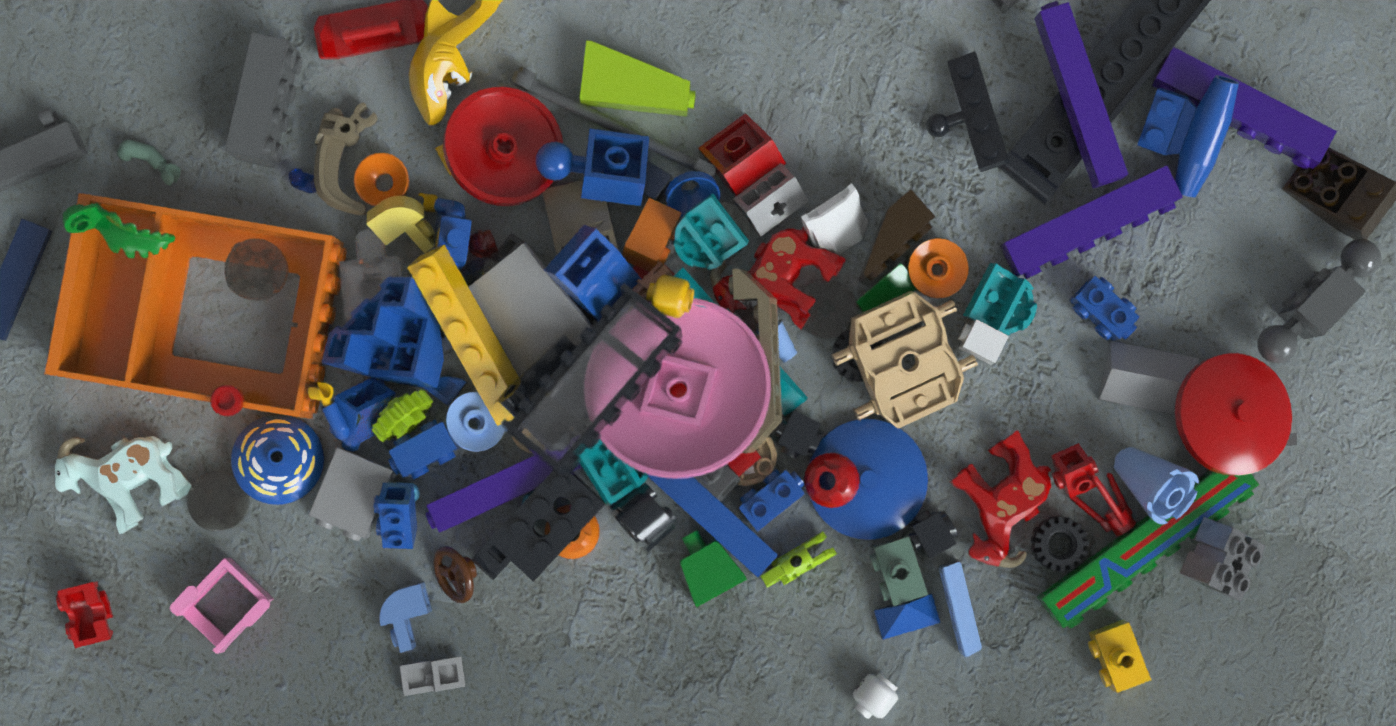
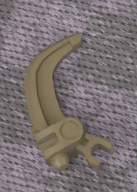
M364 102L356 106L354 114L349 118L343 117L342 111L337 108H332L328 113H324L315 140L317 150L314 165V184L318 196L327 205L335 209L361 216L366 214L365 206L342 192L338 184L339 164L344 147L354 146L359 141V133L366 127L373 126L378 120L375 113H372L369 118H361V114L368 109Z

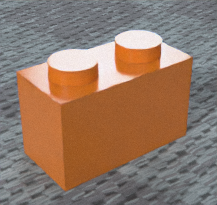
M648 198L624 246L622 256L627 262L648 272L659 261L664 266L671 252L667 246L670 240H675V230L682 213Z

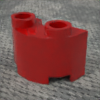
M97 581L57 591V606L61 612L65 611L69 617V622L65 624L66 635L69 640L73 641L75 648L110 640L113 635V631L109 629L107 619L113 618L110 602L105 590H97Z

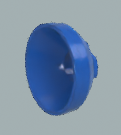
M699 171L685 172L677 176L668 185L665 193L666 204L668 207L681 212L680 218H682L689 209L712 193L719 201L720 190L715 179L709 174ZM688 181H696L698 183L691 190L682 189V185Z

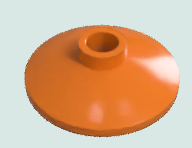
M941 238L930 239L920 244L912 253L908 264L909 277L914 287L923 295L931 298H946L958 292L965 284L969 270L967 257L963 250L954 242ZM934 264L942 267L940 275H935L932 272Z

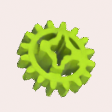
M423 389L418 392L416 390L411 395L406 393L401 397L394 398L379 413L380 417L377 419L378 422L372 426V432L382 442H385L387 439L391 440L394 436L399 439L405 434H410L426 419L425 414L432 407L433 400Z

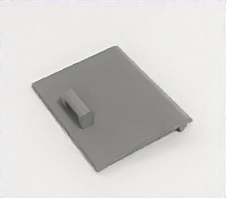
M526 242L469 286L471 293L518 377L563 335L577 347L582 341L580 337L582 331L586 327H589L591 330L594 327L569 295L543 271L546 267Z

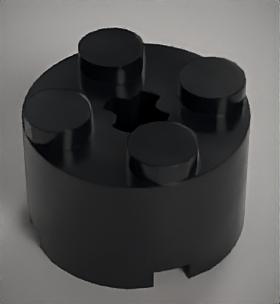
M645 483L608 506L610 512L615 509L619 514L615 516V519L636 543L639 541L646 543L642 549L648 553L675 529L673 523L678 519L667 506L663 508L658 505L654 500L658 497L657 494Z

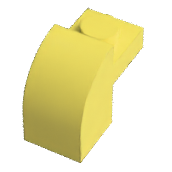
M393 196L381 201L367 212L366 224L385 245H388L406 232L424 254L434 247L435 232L429 222L423 219L424 206L419 201L407 196Z

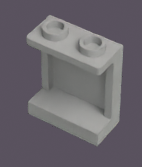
M337 448L309 516L316 518L315 524L332 530L333 526L343 529V535L350 539L360 541L361 537L369 538L372 533L370 529L377 513H374L375 495H380L382 484L393 482L396 474L392 468L347 451L344 448Z

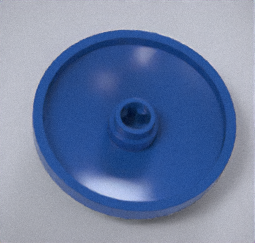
M861 419L844 423L831 430L821 439L812 458H810L809 464L822 454L839 453L848 457L854 463L860 480L859 488L854 498L841 507H823L810 498L813 507L824 522L846 536L868 540L890 536L903 529L913 520L926 496L928 473L919 447L906 432L885 421ZM828 471L822 473L819 479L821 487L826 490L832 489L836 482L835 476Z

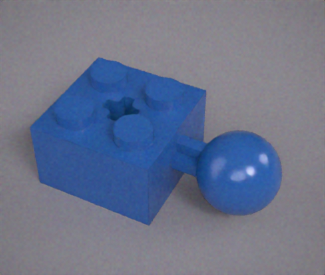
M589 129L586 156L573 155L570 148L561 142H549L538 150L535 163L539 173L549 180H561L571 172L583 173L581 198L641 206L646 181L649 137Z

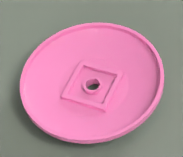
M695 298L689 313L685 312L680 318L667 316L682 330L683 337L681 340L683 342L680 348L673 355L668 353L662 360V368L652 379L648 377L642 383V391L632 402L627 401L620 409L622 413L618 420L611 426L607 424L600 432L602 443L619 460L638 471L653 476L689 478L712 472L726 465L741 454L753 441L764 422L769 407L771 394L769 366L764 350L754 333L741 319L727 309ZM635 308L627 312L609 332L643 361H646L668 336ZM603 341L593 350L585 375V402L591 423L638 370ZM683 384L687 387V393L681 398H675L670 394L672 386Z

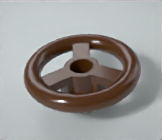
M448 546L440 547L433 559L436 579L441 589L451 600L457 603H466L471 599L474 592L473 579L477 575L476 567L469 557H462L455 549ZM445 555L452 558L451 566L449 567L442 564ZM446 577H447V578L449 579V581L454 585L456 591L450 586V584H449V582L447 581Z

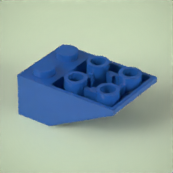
M586 225L579 229L543 270L597 322L602 318L601 310L606 304L613 306L621 297L620 287L623 283L633 289L637 285L636 280H641L640 276L622 254L596 228Z

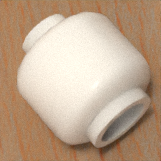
M881 673L877 675L868 674L853 692V697L858 702L855 709L867 719L872 715L876 718H884L898 700V695L895 692L898 688Z

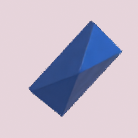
M932 593L896 606L889 605L874 610L883 640L941 623Z

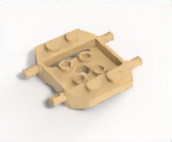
M909 291L851 318L849 345L847 348L832 354V358L836 366L852 358L857 363L871 398L868 403L853 409L858 420L873 413L876 415L880 414L899 429L957 402L964 380L963 372L978 366L972 354L957 361L948 344L942 317L957 311L952 300L936 307L917 293ZM923 321L924 326L871 349V344ZM907 354H913L915 364L908 370L903 369V357Z

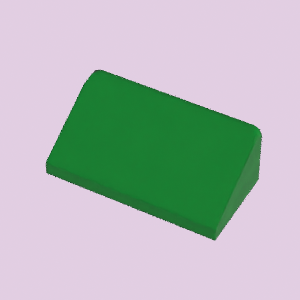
M900 263L854 304L863 313L909 291L914 292L916 288L910 280L909 272Z

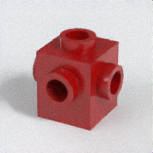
M1079 443L1051 455L1055 472L1052 473L1054 483L1059 490L1063 488L1069 498L1086 493L1090 489L1097 487L1092 480V476L1098 473V467L1091 456H1087Z

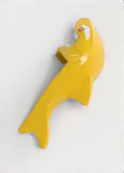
M431 0L429 2L425 17L424 38L420 42L409 68V85L412 97L423 119L429 126L439 123L446 114L447 100L451 96L448 83L450 85L455 84L458 87L465 83L468 84L472 77V72L468 73L466 64L456 46L476 31L497 10L503 0H476L472 6L458 16L448 12L438 0Z

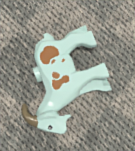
M155 436L138 437L131 441H128L127 438L122 439L111 446V453L99 460L73 453L76 446L85 442L84 438H68L60 445L55 464L56 489L60 492L72 489L79 494L81 491L78 480L82 478L91 488L109 501L117 517L116 527L119 534L127 532L137 526L138 521L144 519V516L132 499L130 490L146 483L149 479L154 480L161 489L159 495L161 506H165L175 499L179 500L195 490L183 473L174 468L168 461L167 455L172 450V443L170 441L164 443Z

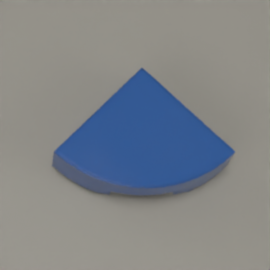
M447 376L439 378L437 388L424 387V389L447 406H450L467 382L457 377Z

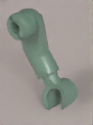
M127 139L121 142L117 150V156L123 161L132 160L133 157L147 161L155 170L158 169L161 172L162 180L169 186L172 185L173 181L177 182L180 177V168L175 164H166L167 160L154 146Z

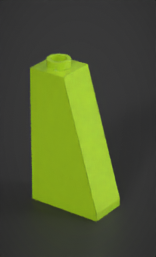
M586 40L580 91L581 104L592 107L686 117L688 116V108L694 109L696 91L690 90V81L596 42Z

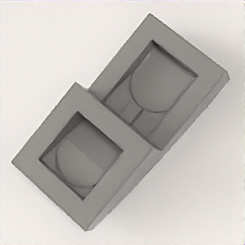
M461 656L399 665L403 696L466 687Z

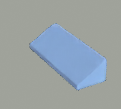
M957 561L941 565L938 569L959 653L964 657H968L980 651L982 646L962 565Z

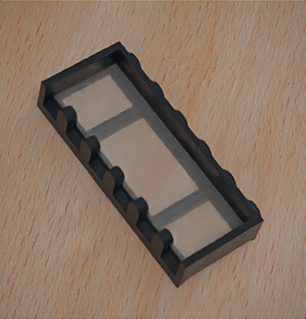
M625 283L620 287L621 297L613 306L606 304L601 310L602 318L591 330L589 327H586L580 335L582 341L572 352L566 350L561 355V365L551 376L546 373L540 379L539 384L541 388L531 399L525 397L519 403L518 407L521 411L510 423L506 419L501 422L505 432L513 436L560 477L565 472L571 473L581 461L579 456L586 448L590 450L598 443L601 438L600 432L607 424L611 426L618 420L622 413L620 409L627 401L632 402L642 391V383L648 377L652 379L662 368V360L668 353L673 355L683 342L681 340L683 337L681 328Z

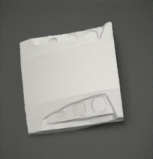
M853 184L848 185L846 189L808 214L801 216L803 227L809 236L812 246L814 248L826 249L837 255L842 254L862 241L868 225V220L860 205L859 194Z

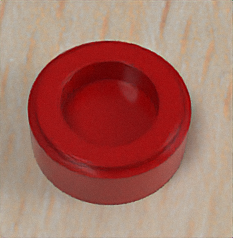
M222 385L213 391L210 403L212 409L217 414L233 416L242 409L244 397L237 387Z

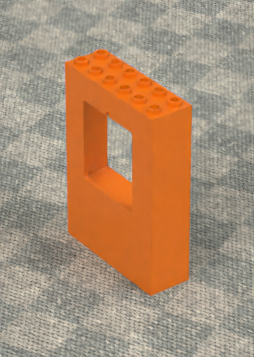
M83 193L78 194L77 204L87 206L98 203L104 210L115 212L120 217L121 222L135 224L137 230L148 229L150 233L159 231L161 234H173L176 239L168 244L167 249L160 247L159 254L153 255L148 251V258H142L136 250L134 258L130 259L121 248L118 253L112 252L102 234L96 228L82 233H71L45 374L210 402L211 395L217 387L231 385L237 387L243 394L244 404L242 408L312 419L313 413L316 414L318 412L320 400L311 399L308 395V388H318L317 382H323L325 377V366H322L321 362L328 339L329 324L333 325L336 317V307H333L334 296L339 295L341 289V277H338L340 265L344 266L347 256V249L343 248L344 243L326 234ZM192 257L293 273L300 276L292 320L293 323H298V326L291 327L282 373L277 374L177 357L173 354L189 263Z

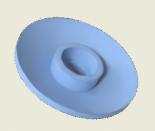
M469 392L459 396L448 408L446 428L453 441L461 448L473 452L485 451L496 445L502 438L505 431L502 425H496L478 392ZM470 419L477 422V429H472L469 426L468 422Z

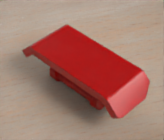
M399 0L318 16L314 25L318 55L321 59L335 60L420 43L424 38L425 17L428 5L424 0Z

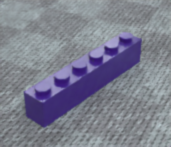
M1175 47L1172 48L1152 86L1186 96L1197 107L1215 75L1231 78L1239 83L1232 121L1230 123L1232 128L1238 130V135L1247 140H1258L1265 144V149L1274 154H1285L1292 158V163L1301 168L1307 169L1310 167L1313 169L1321 162L1337 133L1336 130Z
M1166 165L1000 245V248L1012 273L1017 277L1024 275L1025 279H1028L1042 272L1040 266L1048 262L1053 267L1068 260L1067 253L1075 249L1080 254L1095 247L1094 240L1104 236L1106 241L1122 234L1121 228L1130 223L1135 228L1150 221L1147 215L1157 210L1159 215H1163L1177 208L1174 202L1182 199L1183 196Z

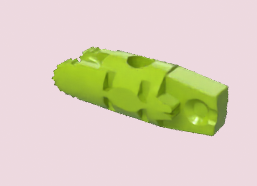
M824 531L773 560L771 563L773 568L761 575V579L768 588L779 581L786 585L805 572L835 556L837 553L833 547L824 550L813 559L807 551L815 545L821 544L827 538ZM795 558L802 560L801 565L798 567L791 565L792 560Z

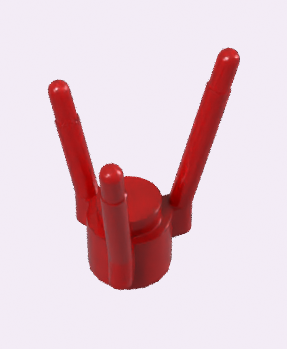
M1107 473V478L1119 504L1117 505L1103 483L1094 475L1092 476L1093 482L1110 506V509L1104 514L1107 519L1101 517L1077 496L1070 499L1096 520L1105 532L1112 530L1116 536H1120L1136 524L1131 516L1133 512L1126 504L1112 473Z

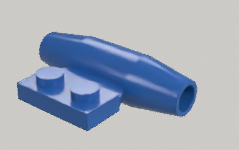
M1215 75L1197 107L1186 96L1163 88H1158L1137 146L1162 155L1180 154L1175 182L1184 196L1196 197L1217 161L1232 121L1239 85L1237 81L1231 78Z

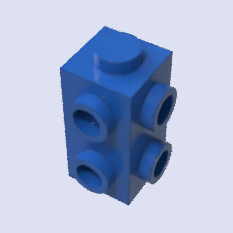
M1094 276L1088 279L1069 300L1074 305L1072 307L1073 311L1084 320L1089 318L1096 325L1095 331L1105 340L1110 338L1112 341H1115L1121 337L1124 340L1127 339L1136 330L1137 326L1134 323L1140 318L1135 313L1136 307L1124 297L1120 299L1113 292L1114 287L1105 278L1100 277L1098 279Z
M435 419L420 427L422 433L411 438L410 434H407L393 442L395 448L389 450L391 458L388 461L396 475L401 473L403 478L411 475L414 480L429 472L427 466L438 461L442 465L456 457L454 451L460 449V447L451 438L446 428V422L438 424Z
M776 469L763 479L766 485L756 492L752 488L739 498L742 504L738 508L757 532L805 494L801 489L805 484L795 471L789 474L787 470L780 473Z
M383 483L380 495H375L374 513H379L376 523V534L381 535L383 548L413 549L417 532L414 486L408 483Z

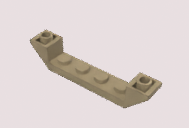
M737 268L732 269L733 276L729 278V291L733 295L734 300H757L758 305L754 306V320L759 325V336H756L764 350L771 380L770 402L764 422L753 441L742 452L754 453L782 422L777 299L747 271Z

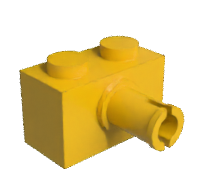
M1120 620L1089 632L1091 641H1088V646L1094 659L1099 658L1102 669L1099 670V675L1105 687H1110L1111 690L1118 693L1151 680L1129 622Z

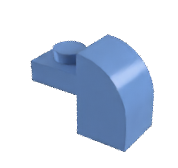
M425 582L395 591L385 600L381 608L380 626L393 624L394 629L390 630V635L394 647L399 646L400 653L417 647L409 618L432 611Z

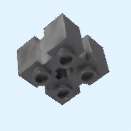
M1204 517L1194 539L1198 541L1194 552H1188L1180 574L1199 582V584L1213 591L1242 601L1244 594L1250 587L1251 579L1247 577L1251 567L1256 568L1260 563L1265 545L1253 538L1247 537L1246 534L1233 527Z

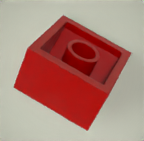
M746 113L698 148L707 162L715 166L716 174L735 196L742 193L779 164L786 165L773 139Z

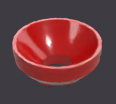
M825 453L816 457L808 465L804 476L807 494L815 503L828 508H837L849 503L856 495L860 482L859 473L854 463L848 457L839 453ZM826 471L831 472L836 480L834 487L830 490L822 488L819 483L821 474Z

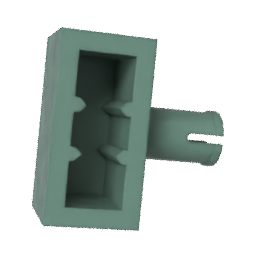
M905 535L872 546L873 554H870L869 558L874 572L880 571L883 582L879 583V588L884 601L889 600L891 605L896 606L928 595L909 536Z

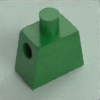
M698 530L681 538L690 554L680 559V564L696 608L747 580L743 571L717 540L706 545Z

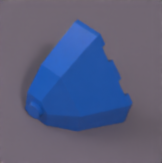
M388 277L380 284L381 290L372 299L366 298L350 313L352 318L342 327L337 325L329 333L321 363L382 381L413 387L437 388L444 361L440 325L414 278Z

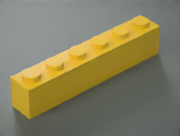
M445 244L419 256L407 268L496 425H501L504 419L507 421L514 419V416L499 403V398L518 378V375Z

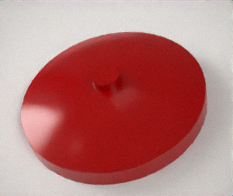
M491 87L471 94L456 107L444 131L443 152L451 175L468 194L491 205L516 206L537 198L553 183L554 180L546 179L539 173L535 158L538 150L544 144L549 142L563 143V138L559 125L552 113L534 96L515 88Z
M1227 353L1203 360L1186 375L1176 397L1175 420L1182 443L1190 455L1202 466L1223 475H1245L1266 468L1282 453L1291 432L1292 408L1284 384L1269 366L1249 355Z

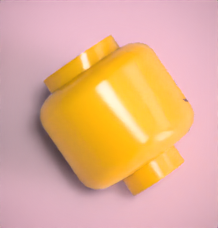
M661 275L656 283H650L647 291V301H651V305L665 316L680 318L685 312L689 313L691 310L694 289L690 288L687 280Z

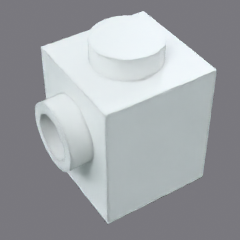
M976 319L971 325L966 323L958 337V340L962 341L959 349L992 365L996 363L1009 336Z

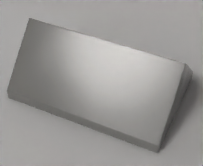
M1109 341L1098 400L1175 415L1176 397L1181 383L1191 369L1199 364V358Z

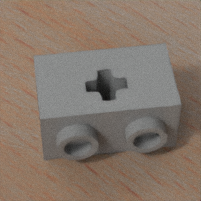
M782 164L776 166L733 198L748 224L760 236L772 230L777 224L809 201L795 176Z

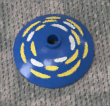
M268 415L253 421L239 434L233 446L231 465L237 483L246 494L262 503L283 505L303 498L315 487L323 471L324 453L317 434L305 422L288 415ZM274 452L282 453L283 458L280 462H273L271 460V455Z

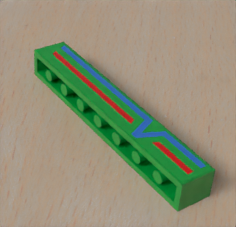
M1208 470L1198 477V483L1195 482L1196 498L1181 517L1175 519L1172 516L1165 520L1168 523L1158 524L1148 515L1145 516L1129 531L1115 538L1036 597L1059 627L1065 628L1068 626L1069 629L1075 627L1084 619L1082 615L1092 608L1095 611L1108 602L1107 596L1115 590L1118 593L1124 591L1133 583L1131 579L1139 573L1144 575L1157 566L1156 560L1163 555L1169 557L1181 548L1179 543L1186 538H1195L1204 517L1214 521L1222 519L1230 512L1228 507L1235 502L1243 503L1254 495L1252 490L1259 483L1252 474L1231 476Z

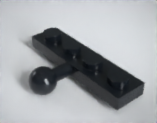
M974 51L947 61L961 111L949 116L939 113L933 114L926 123L928 133L933 137H943L951 127L965 123L980 172L1010 163L976 52Z

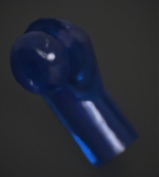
M300 168L292 169L289 172L288 179L295 189L309 194L317 192L314 184V175L303 172Z

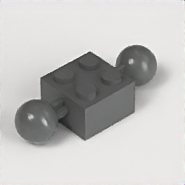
M1367 239L1353 240L1341 252V266L1331 269L1324 268L1319 273L1317 271L1311 273L1302 283L1305 287L1298 294L1296 292L1292 293L1282 303L1285 308L1278 315L1286 323L1284 325L1269 326L1259 335L1257 348L1260 355L1268 362L1284 363L1295 355L1298 347L1297 337L1299 335L1303 339L1325 335L1366 292L1354 278L1370 276L1379 268L1381 252L1376 244Z

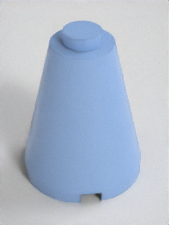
M1134 447L1123 449L1116 455L1115 471L1148 516L1156 523L1166 524L1168 522L1165 520L1172 516L1178 519L1194 502L1197 495L1194 484L1195 482L1198 483V477L1189 469Z

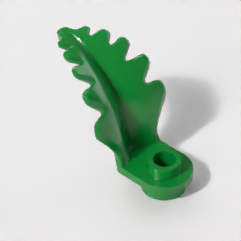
M98 203L87 206L82 204L72 205L64 211L62 216L63 226L68 232L82 233L96 228L100 231L112 252L118 253L121 248L130 259L134 258L136 250L142 258H148V251L153 255L159 254L160 247L167 249L168 244L176 239L173 234H161L159 231L150 233L148 229L137 230L135 224L121 222L120 217L115 212L104 210Z

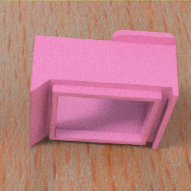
M224 558L197 587H187L170 605V611L176 616L183 615L216 646L213 651L219 654L225 652L228 646L247 626H252L269 609L270 602L274 598L232 558ZM229 572L259 601L225 635L195 606Z

